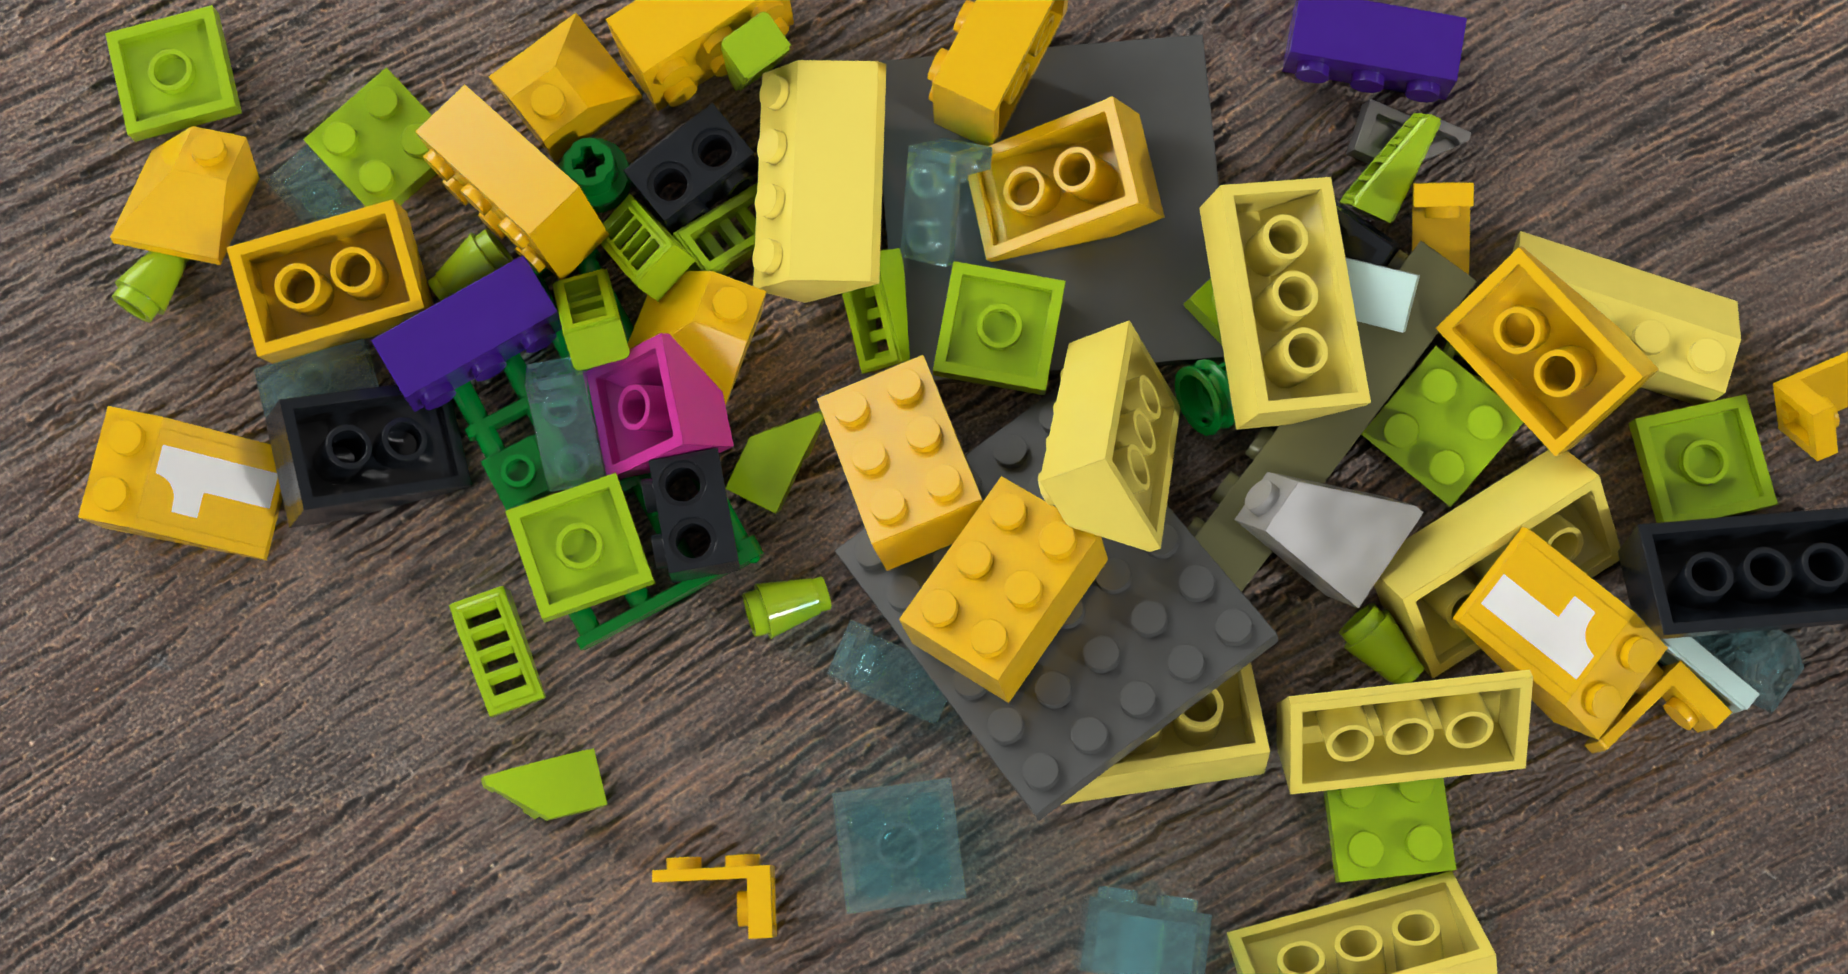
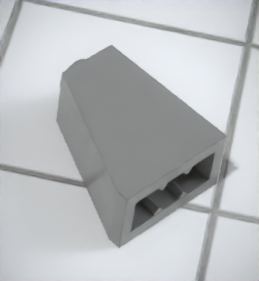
M1267 472L1263 479L1250 489L1245 498V505L1234 520L1323 594L1359 608L1424 512L1415 505L1382 495Z

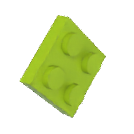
M212 5L105 33L127 135L135 142L242 114L220 15Z
M387 67L303 139L365 207L392 199L401 206L437 174L423 159V156L429 150L415 132L432 115Z
M953 261L933 366V376L1045 395L1066 281Z
M1435 346L1361 435L1451 507L1524 422L1496 393Z
M1746 394L1640 417L1628 423L1656 523L1733 517L1769 509L1778 505Z
M616 473L505 511L544 623L655 584Z
M1444 778L1323 791L1336 883L1457 870Z

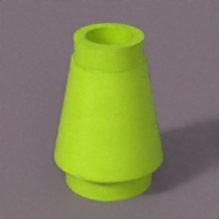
M487 228L478 235L471 232L436 272V275L428 280V284L435 295L442 301L512 262L513 258L499 239Z
M148 251L115 281L118 288L112 295V299L133 316L151 323L157 314L164 315L186 268V264L190 259Z
M822 576L814 579L756 583L754 585L755 590L742 594L747 619L755 637L768 634L769 638L772 639L821 614V612L831 609L829 592Z
M1370 603L1359 610L1339 631V634L1346 641L1344 648L1387 681L1392 682L1393 685L1412 683L1425 668L1418 660L1417 655L1389 610L1381 611L1375 603Z

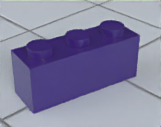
M1296 0L1292 11L1282 72L1293 73L1296 78L1308 83H1324L1328 80L1350 83L1353 89L1365 93H1377L1383 89L1405 93L1408 99L1417 102L1429 103L1435 102L1438 99L1446 100L1457 82L1467 18L1367 0Z
M522 255L371 341L404 398L414 412L423 407L426 410H432L446 404L456 395L455 389L474 378L477 381L492 378L506 367V360L524 350L527 353H533L545 348L556 339V332L561 330L562 326L558 311L526 258Z

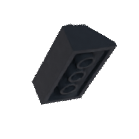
M1848 507L1638 524L1618 550L1629 603L1660 639L1848 624Z

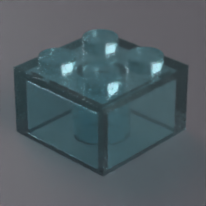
M951 777L832 793L847 914L966 898Z
M1098 886L1097 897L1083 896L1074 963L1076 969L1098 974H1205L1212 915L1197 912L1198 900L1157 895L1156 906L1138 904V891L1108 886Z

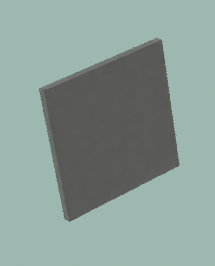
M1203 34L1047 48L998 142L1113 96L1140 114L1165 218L1114 237L995 262L986 260L963 156L985 147L934 123L933 102L928 99L932 88V81L928 80L927 76L935 56L879 61L886 64L883 193L888 250L900 248L903 258L910 360L924 355L933 376V366L953 261L1066 281L1049 375H1059L1061 369L1064 368L1070 342L1129 320L1156 366L1193 364L1202 359H1208L1213 362L1225 361L1222 345L1183 305L1211 278L1199 208L1219 187ZM933 376L936 384L967 382Z

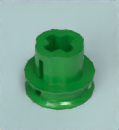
M582 138L575 141L564 153L559 163V168L580 186L596 213H604L616 208L626 199L631 189L630 183L623 171L630 166L624 152L615 143L605 139ZM596 157L599 166L596 167V176L587 178L583 171L587 166L586 159Z
M1202 359L1196 361L1193 367L1185 366L1179 369L1175 377L1174 386L1181 412L1188 423L1197 432L1205 436L1216 434L1220 428L1231 427L1235 423L1225 362L1217 365L1211 360ZM1206 419L1209 423H1203L1202 420Z

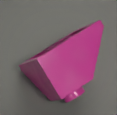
M660 333L629 349L630 354L626 359L600 365L586 371L606 476L616 473L618 479L648 474L651 473L649 460L718 448V452L721 453L734 447L723 392L670 334Z

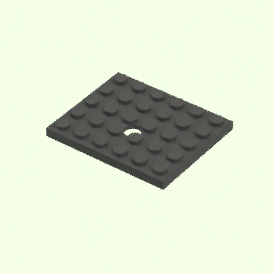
M1059 387L965 455L983 500L1001 476L1044 500L1038 484V475L1042 471L1046 452V438L1050 434L1054 415L1053 405L1057 401ZM1168 506L1166 508L1161 549L1148 552L1102 537L1108 561L1009 703L912 644L899 620L952 544L886 571L874 550L866 528L834 550L840 561L1038 821L1278 642V636L1274 629Z

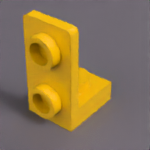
M1473 182L1412 183V251L1422 241L1468 275L1470 261V206H1474Z
M1848 351L1773 383L1778 429L1817 462L1838 453L1836 428L1840 424L1838 411L1848 407Z
M1682 661L1665 665L1662 668L1656 663L1601 738L1597 740L1590 737L1584 746L1592 754L1606 751L1660 697L1666 701L1663 705L1664 710L1678 725L1687 730L1693 728L1697 733L1716 729L1732 711Z
M760 854L725 855V867L702 868V857L666 858L667 870H652L653 883L747 879V890L737 891L738 926H748V939L777 937L775 866L761 865Z

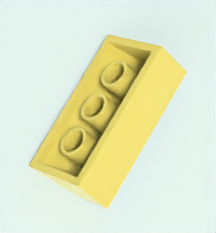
M797 60L762 74V85L759 94L761 102L760 138L757 145L759 161L757 194L755 198L756 231L755 248L752 256L754 287L765 290L768 294L807 303L879 284L886 94L885 63L879 61Z
M1331 177L1220 185L1199 209L1236 430L1290 425L1370 404V393Z
M1519 232L1513 252L1518 247H1524L1616 324L1657 366L1659 371L1647 380L1641 388L1693 405L1713 402L1726 393L1741 342L1737 301L1529 233Z
M1129 320L1068 344L1064 368L1060 372L1061 382L1057 401L1053 405L1054 415L1050 434L1046 438V452L1042 471L1038 475V484L1046 503L1050 506L1055 505L1069 527L1152 552L1161 549L1180 406Z
M1548 449L1405 539L1375 583L1374 587L1385 610H1389L1417 655L1418 660L1432 678H1435L1481 649L1452 618L1522 527L1532 530L1591 578L1620 560L1618 550L1621 547L1600 476L1568 451L1555 457Z
M1251 662L1062 804L1264 774L1270 755V748Z
M1521 670L1286 697L1277 703V750L1290 795L1525 769L1533 687L1531 671Z
M1452 871L1227 932L1228 943L1237 974H1498L1496 953Z

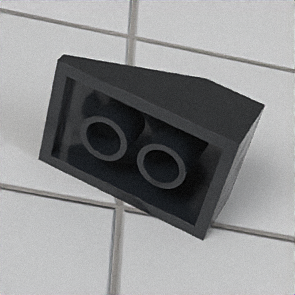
M396 384L279 399L265 420L289 528L346 520L467 489L472 485L452 399L438 408L426 410L423 407L414 412Z

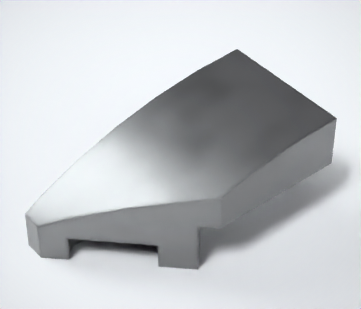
M1373 99L1368 100L1362 104L1346 155L1370 164L1411 116ZM1440 120L1441 125L1423 162L1469 141L1471 132Z

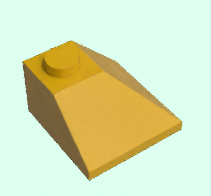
M574 13L488 76L554 162L562 158L575 141L589 138L643 98L639 90L577 13Z
M191 126L154 148L110 236L112 242L128 247L221 265L227 252L226 247L230 246L260 179L247 137Z
M686 271L659 302L647 295L628 341V347L631 349L660 333L670 334L723 392L726 406L761 317L767 291L714 271Z

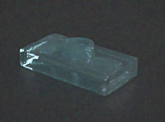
M307 144L265 180L305 224L365 207Z
M364 339L254 369L265 419L279 399L378 387L369 346Z

